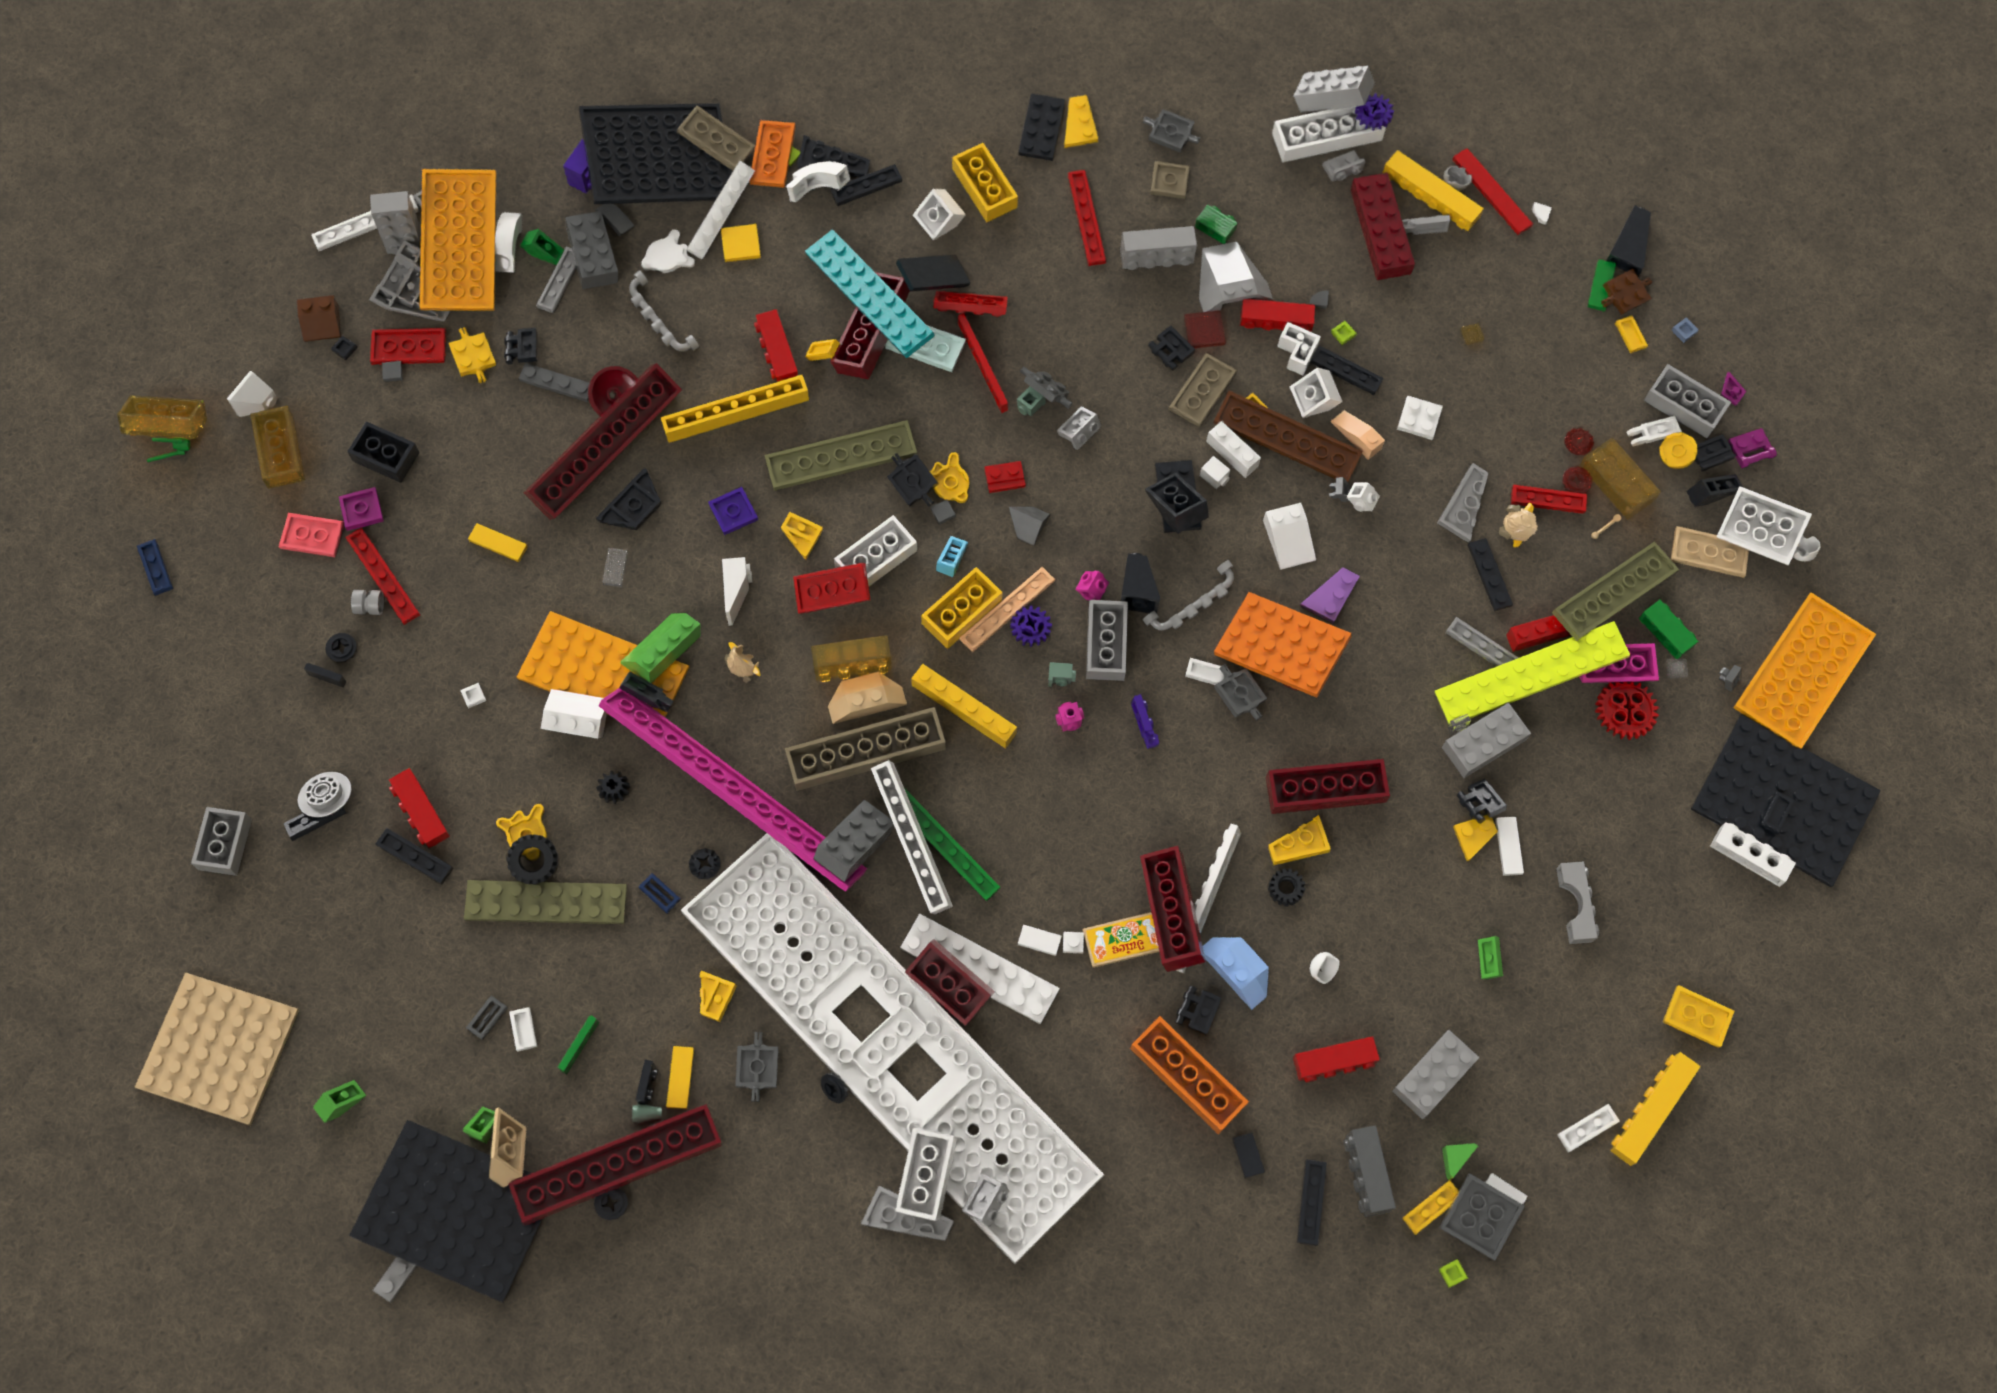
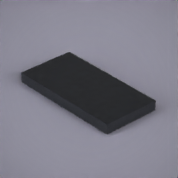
M956 254L901 258L896 261L910 292L962 288L970 285V281Z

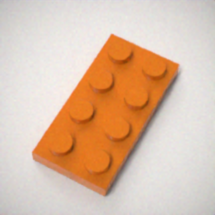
M760 120L752 162V169L755 172L749 180L750 185L785 188L796 128L795 123Z

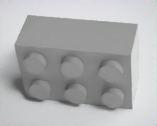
M206 807L191 864L201 871L237 876L252 819L245 812Z

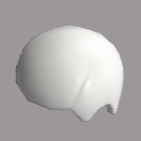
M1802 536L1793 558L1802 562L1813 560L1821 548L1819 540L1814 536L1808 539Z
M1319 953L1311 961V976L1323 984L1328 983L1339 969V960L1330 953Z

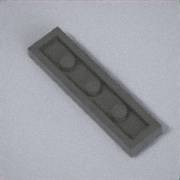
M525 363L519 376V381L585 402L589 401V382Z

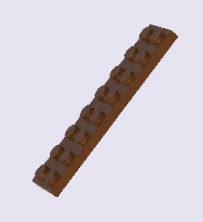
M1228 391L1213 424L1217 425L1222 421L1237 435L1333 479L1344 477L1347 482L1363 452L1231 391Z

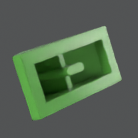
M482 1107L464 1127L463 1132L487 1144L494 1129L495 1112Z
M1475 1143L1448 1145L1442 1148L1447 1179L1451 1180L1455 1177L1478 1147Z

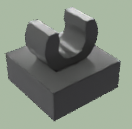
M1344 477L1336 478V483L1329 485L1331 489H1336V491L1329 493V496L1333 499L1339 498L1341 502H1349L1347 495L1350 492V484Z
M1734 665L1731 671L1725 667L1721 669L1719 679L1725 682V689L1731 692L1734 690L1742 678L1741 667Z

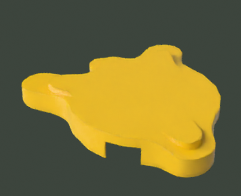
M950 453L946 465L936 462L930 471L939 483L933 489L942 499L965 503L968 500L969 477L959 465L958 453Z
M536 804L528 816H524L522 811H517L509 819L499 818L496 821L497 827L506 833L510 847L518 838L526 835H541L547 839L546 829L542 823L544 807L541 804ZM531 847L526 849L522 855L530 861H535L540 857L541 850Z

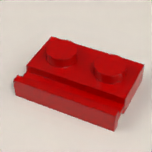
M1021 461L984 466L989 493L1026 487Z

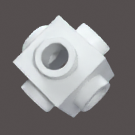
M1354 483L1347 495L1354 508L1360 512L1372 511L1380 497L1375 488L1369 483Z

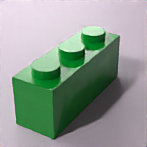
M1658 600L1645 610L1638 618L1676 660L1689 652L1699 642L1695 634L1689 631L1683 625L1682 620L1676 617L1670 611L1669 606L1661 600Z

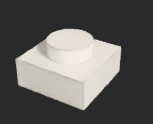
M1064 932L1063 953H1083L1084 933Z

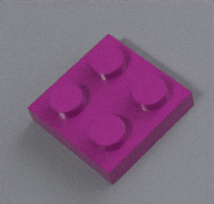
M376 487L338 496L347 531L384 522Z

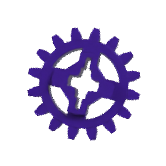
M1374 93V96L1371 97L1369 94L1365 105L1356 106V120H1360L1359 125L1365 124V129L1370 126L1372 131H1374L1375 127L1381 130L1382 126L1387 127L1388 123L1392 121L1394 110H1392L1393 104H1388L1389 99L1383 100V95L1377 97V94Z
M1030 605L1029 610L1022 607V612L1016 611L1017 617L1012 616L1013 623L1010 626V629H1014L1012 630V636L1017 635V642L1023 640V646L1027 642L1030 647L1033 646L1034 642L1039 646L1040 640L1045 642L1046 636H1050L1051 631L1049 629L1052 628V624L1049 623L1050 616L1045 617L1046 611L1039 612L1040 607H1037L1036 610H1033L1032 605ZM1024 619V622L1018 626L1019 622ZM1044 626L1043 631L1039 634V629Z

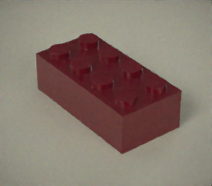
M935 939L928 943L904 972L965 1026L995 992Z

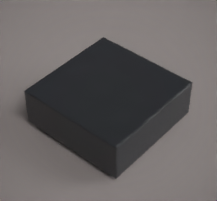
M342 336L333 345L331 350L344 360H347L358 347L355 343Z

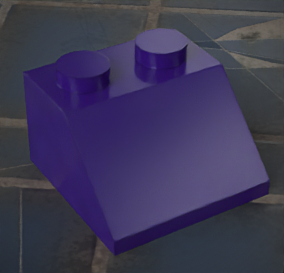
M582 139L563 167L568 185L587 194L589 189H591L584 141Z

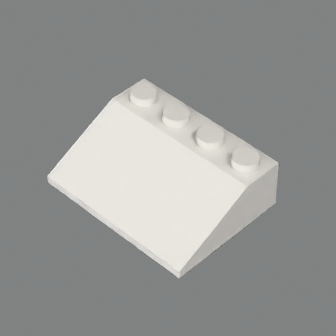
M1739 487L1716 538L1789 566L1812 514Z

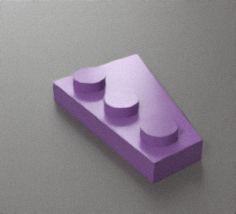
M1345 568L1340 569L1304 600L1300 606L1334 623L1359 579V575Z

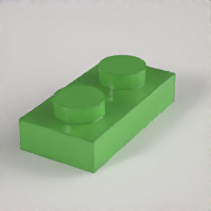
M1493 936L1479 939L1478 947L1482 979L1502 977L1503 969L1499 937Z

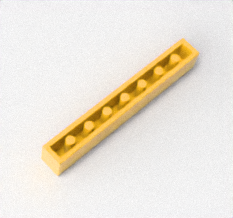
M799 375L661 417L668 443L809 401L808 389L803 375Z

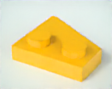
M701 971L700 1014L721 1022L737 985Z

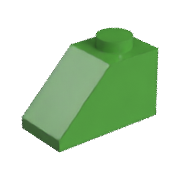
M353 1080L323 1093L313 1108L323 1122L326 1123L340 1117L366 1095L356 1081Z

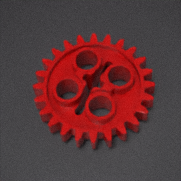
M1614 682V685L1609 683L1607 688L1604 687L1601 691L1602 693L1597 697L1599 700H1597L1595 705L1599 707L1595 712L1600 713L1597 720H1603L1601 727L1607 725L1606 732L1612 730L1613 737L1618 733L1620 734V739H1623L1625 735H1627L1628 740H1631L1633 736L1638 739L1640 734L1645 736L1647 731L1650 732L1653 728L1652 726L1657 722L1655 719L1659 714L1655 712L1659 707L1653 706L1657 699H1651L1650 697L1653 695V692L1647 694L1648 687L1641 689L1640 682L1637 686L1634 685V682L1629 684L1627 682H1621V684L1620 682ZM1613 698H1617L1620 703L1614 702ZM1632 698H1636L1639 703H1635ZM1634 715L1638 716L1641 719V721H1637L1634 718ZM1615 716H1619L1622 722L1618 721Z

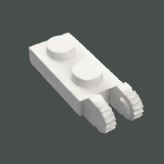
M1672 416L1641 424L1639 427L1629 429L1627 434L1628 436H1634L1642 433L1643 437L1631 441L1632 446H1637L1645 442L1650 443L1662 440L1672 433L1682 431L1676 417Z

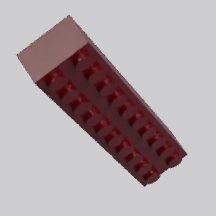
M657 363L651 365L524 494L549 520L555 519L682 389Z
M707 1104L508 1184L522 1223L525 1226L721 1147V1140Z

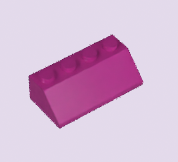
M1655 643L1625 644L1630 657L1579 676L1582 683L1658 681Z

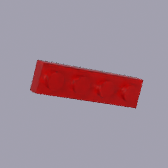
M1513 485L1511 504L1527 506L1528 503H1531L1535 508L1585 514L1587 494Z

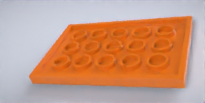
M1248 592L1214 650V655L1317 698L1351 639V633Z

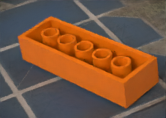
M1161 1016L1131 1045L1130 1049L1218 1135L1249 1102Z

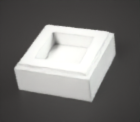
M479 683L460 690L468 709L486 701Z

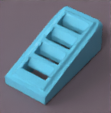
M950 536L937 561L936 571L953 577L968 542ZM953 544L961 548L957 549L952 547L951 545Z

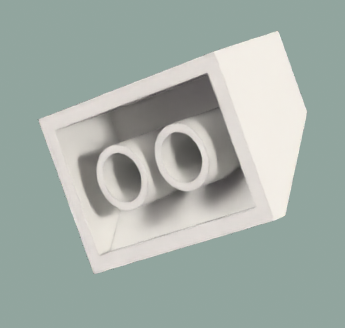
M551 689L544 707L541 729L597 739L601 738L604 733L607 713L598 705L604 698Z

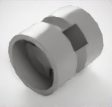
M353 590L351 597L353 614H366L368 612L370 615H382L384 607V594L382 591L370 590L367 593L366 590Z

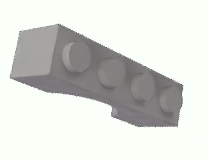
M1584 861L1561 863L1556 868L1559 887L1570 891L1577 899L1579 907L1576 918L1566 925L1569 944L1594 942L1598 938L1597 936H1599V928L1594 920L1596 915L1595 907L1591 904L1592 889L1588 886L1587 881L1589 878L1588 868L1585 867Z

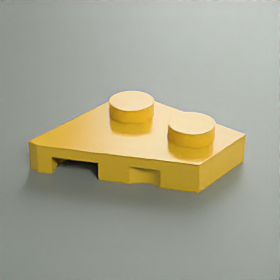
M789 512L781 526V530L802 557L807 560L823 531V527Z
M1488 815L1483 816L1485 821L1481 824L1476 819H1472L1453 826L1467 861H1470L1498 832L1492 817L1489 818Z

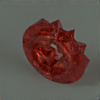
M1582 427L1579 429L1573 428L1566 434L1564 439L1566 448L1575 455L1589 453L1595 443L1593 436L1589 434V430L1585 431ZM1584 437L1583 441L1576 445L1577 439Z
M1575 466L1565 471L1562 482L1565 485V489L1567 488L1570 492L1586 493L1592 485V477L1586 469ZM1575 476L1579 481H1581L1578 486L1576 485V482H1573Z

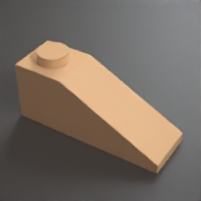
M1345 410L1331 420V423L1358 450L1363 451L1362 454L1368 460L1382 449L1385 442L1383 437L1373 427Z

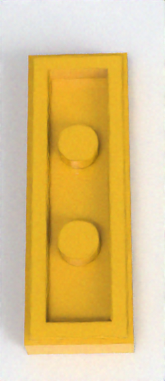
M476 523L468 537L469 542L517 562H520L528 547L523 542Z
M673 1046L667 1108L688 1109L694 1048Z
M1449 1180L1402 1219L1416 1235L1450 1208L1459 1192L1458 1189Z

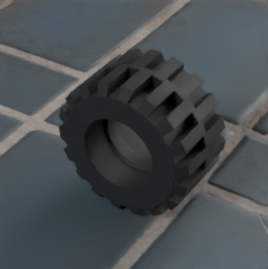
M531 834L520 837L508 850L507 867L511 875L525 884L544 882L554 874L558 865L556 847L549 839L541 835ZM531 847L538 848L544 854V864L537 871L526 870L521 864L522 853Z

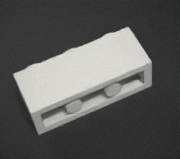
M1222 421L1208 432L1206 442L1245 478L1259 466L1261 457Z

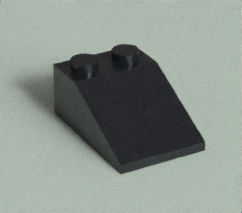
M1177 473L1145 488L1146 493L1167 524L1177 533L1209 518L1207 500Z

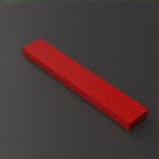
M1468 148L1453 157L1452 160L1459 168H1465L1466 174L1472 175L1471 182L1517 235L1532 227L1533 223Z
M1086 171L1068 172L1088 266L1106 264Z
M965 314L958 315V326L1000 412L1008 411V402Z
M362 527L346 536L345 538L402 623L405 625L420 616V613Z

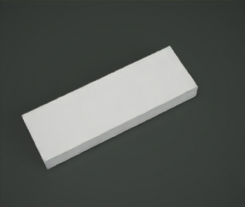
M1516 817L1496 818L1503 876L1523 875L1524 870Z
M1607 1104L1562 1131L1557 1136L1569 1153L1620 1121L1610 1105Z

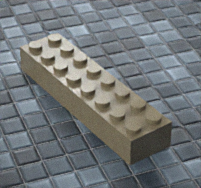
M935 707L788 747L785 748V753L795 789L799 791L871 771L872 767L888 760L896 764L946 750V742Z

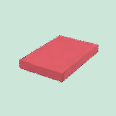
M288 513L279 548L335 557L344 528V521Z

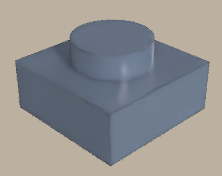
M1687 317L1672 328V332L1683 343L1699 331Z

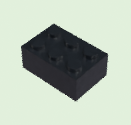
M367 421L347 451L353 462L402 483L420 453L414 442Z

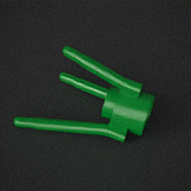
M151 431L155 435L171 437L152 438V441L172 443L173 449H177V451L148 458L147 462L176 455H185V451H190L189 436Z

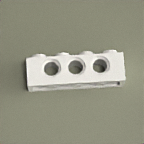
M1726 822L1719 828L1710 847L1779 887L1787 881L1796 864L1789 856L1776 852L1772 846L1757 841L1753 835L1745 834L1734 824ZM1732 840H1736L1739 846L1734 845ZM1750 850L1755 851L1757 857H1756V856H1753V855L1750 853ZM1768 860L1774 863V867L1768 864Z

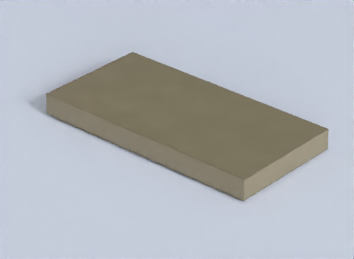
M698 106L693 109L677 129V133L733 171L739 161L744 163L755 149L754 144Z
M1206 353L1168 410L1200 428L1236 375L1237 370Z

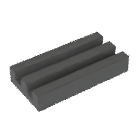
M491 995L466 1029L483 1040L508 1007ZM492 1002H494L495 1005L493 1006V1008L485 1016V1018L482 1020L479 1026L476 1029H474L473 1027L475 1026V1024L482 1017L485 1011L489 1008ZM498 1007H501L482 1033H479Z

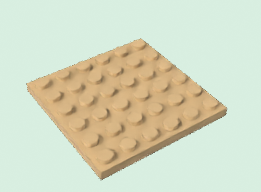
M185 973L135 1088L251 1126L299 1009Z

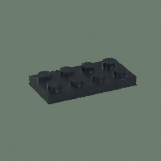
M1031 93L1018 155L1053 161L1065 99Z
M1192 460L1155 463L1157 482L1177 473L1196 490ZM1162 516L1164 533L1176 532L1167 524ZM1201 522L1184 531L1201 530Z

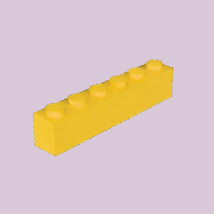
M1397 150L1385 164L1383 173H1388L1390 180L1395 181L1402 189L1411 192L1415 198L1423 200L1431 209H1436L1443 216L1449 215L1450 219L1459 228L1469 231L1481 217L1484 208Z
M922 664L912 677V686L1005 749L1017 734V726L926 665Z
M1681 1052L1676 1055H1670L1665 1062L1667 1067L1664 1072L1661 1070L1656 1075L1654 1080L1657 1082L1654 1087L1650 1086L1643 1096L1646 1097L1644 1102H1639L1633 1110L1635 1113L1633 1118H1628L1623 1124L1622 1128L1624 1131L1621 1136L1618 1134L1611 1142L1613 1145L1611 1152L1630 1166L1637 1163L1701 1067Z

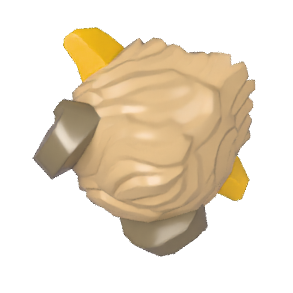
M1528 503L1524 509L1520 505H1508L1506 509L1508 514L1504 518V526L1499 528V534L1505 537L1506 540L1513 539V547H1519L1522 541H1527L1532 535L1536 534L1538 526L1536 525V516L1533 514L1534 507L1531 503Z
M729 642L731 651L725 655V663L728 665L730 672L738 677H743V682L745 683L751 681L754 674L761 676L758 668L759 662L754 665L751 661L754 656L751 654L744 655L742 653L743 645L737 646L735 643Z

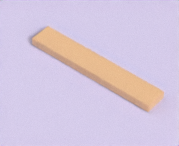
M1041 567L964 633L960 640L973 653L1009 622L1012 616L1016 615L1017 610L1021 611L1022 607H1026L1054 583L1055 579Z

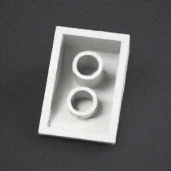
M1301 503L1265 512L1263 522L1280 570L1316 561L1307 517Z
M745 557L722 559L725 612L729 626L733 625L748 593L749 583L752 582L750 564H746Z

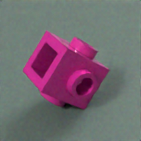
M1085 571L1075 590L1086 600H1100L1109 582L1099 571Z
M1066 702L1058 707L1055 718L1058 726L1061 725L1063 732L1074 731L1081 727L1084 713L1082 708H1078L1077 702Z

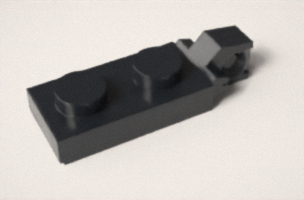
M629 672L620 684L619 688L654 708L668 712L673 704V700L666 697L663 689L632 672Z

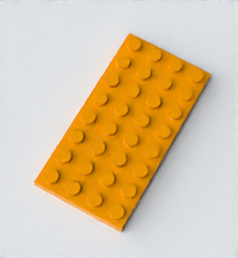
M422 169L420 310L495 311L496 170Z
M1810 593L1733 708L1749 719L1768 728L1795 747L1802 749L1876 634L1818 596Z
M550 611L517 675V679L551 692V689L605 698L617 690L627 674L631 672L621 664V661L638 645ZM675 660L652 684L663 689L666 697L674 701L688 672L689 665ZM652 707L658 713L666 717L668 712H665L659 708L657 709Z

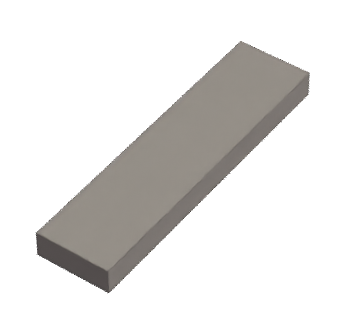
M565 248L536 304L537 308L554 313L577 268L571 248Z
M1457 617L1445 632L1496 667L1518 659L1517 656Z

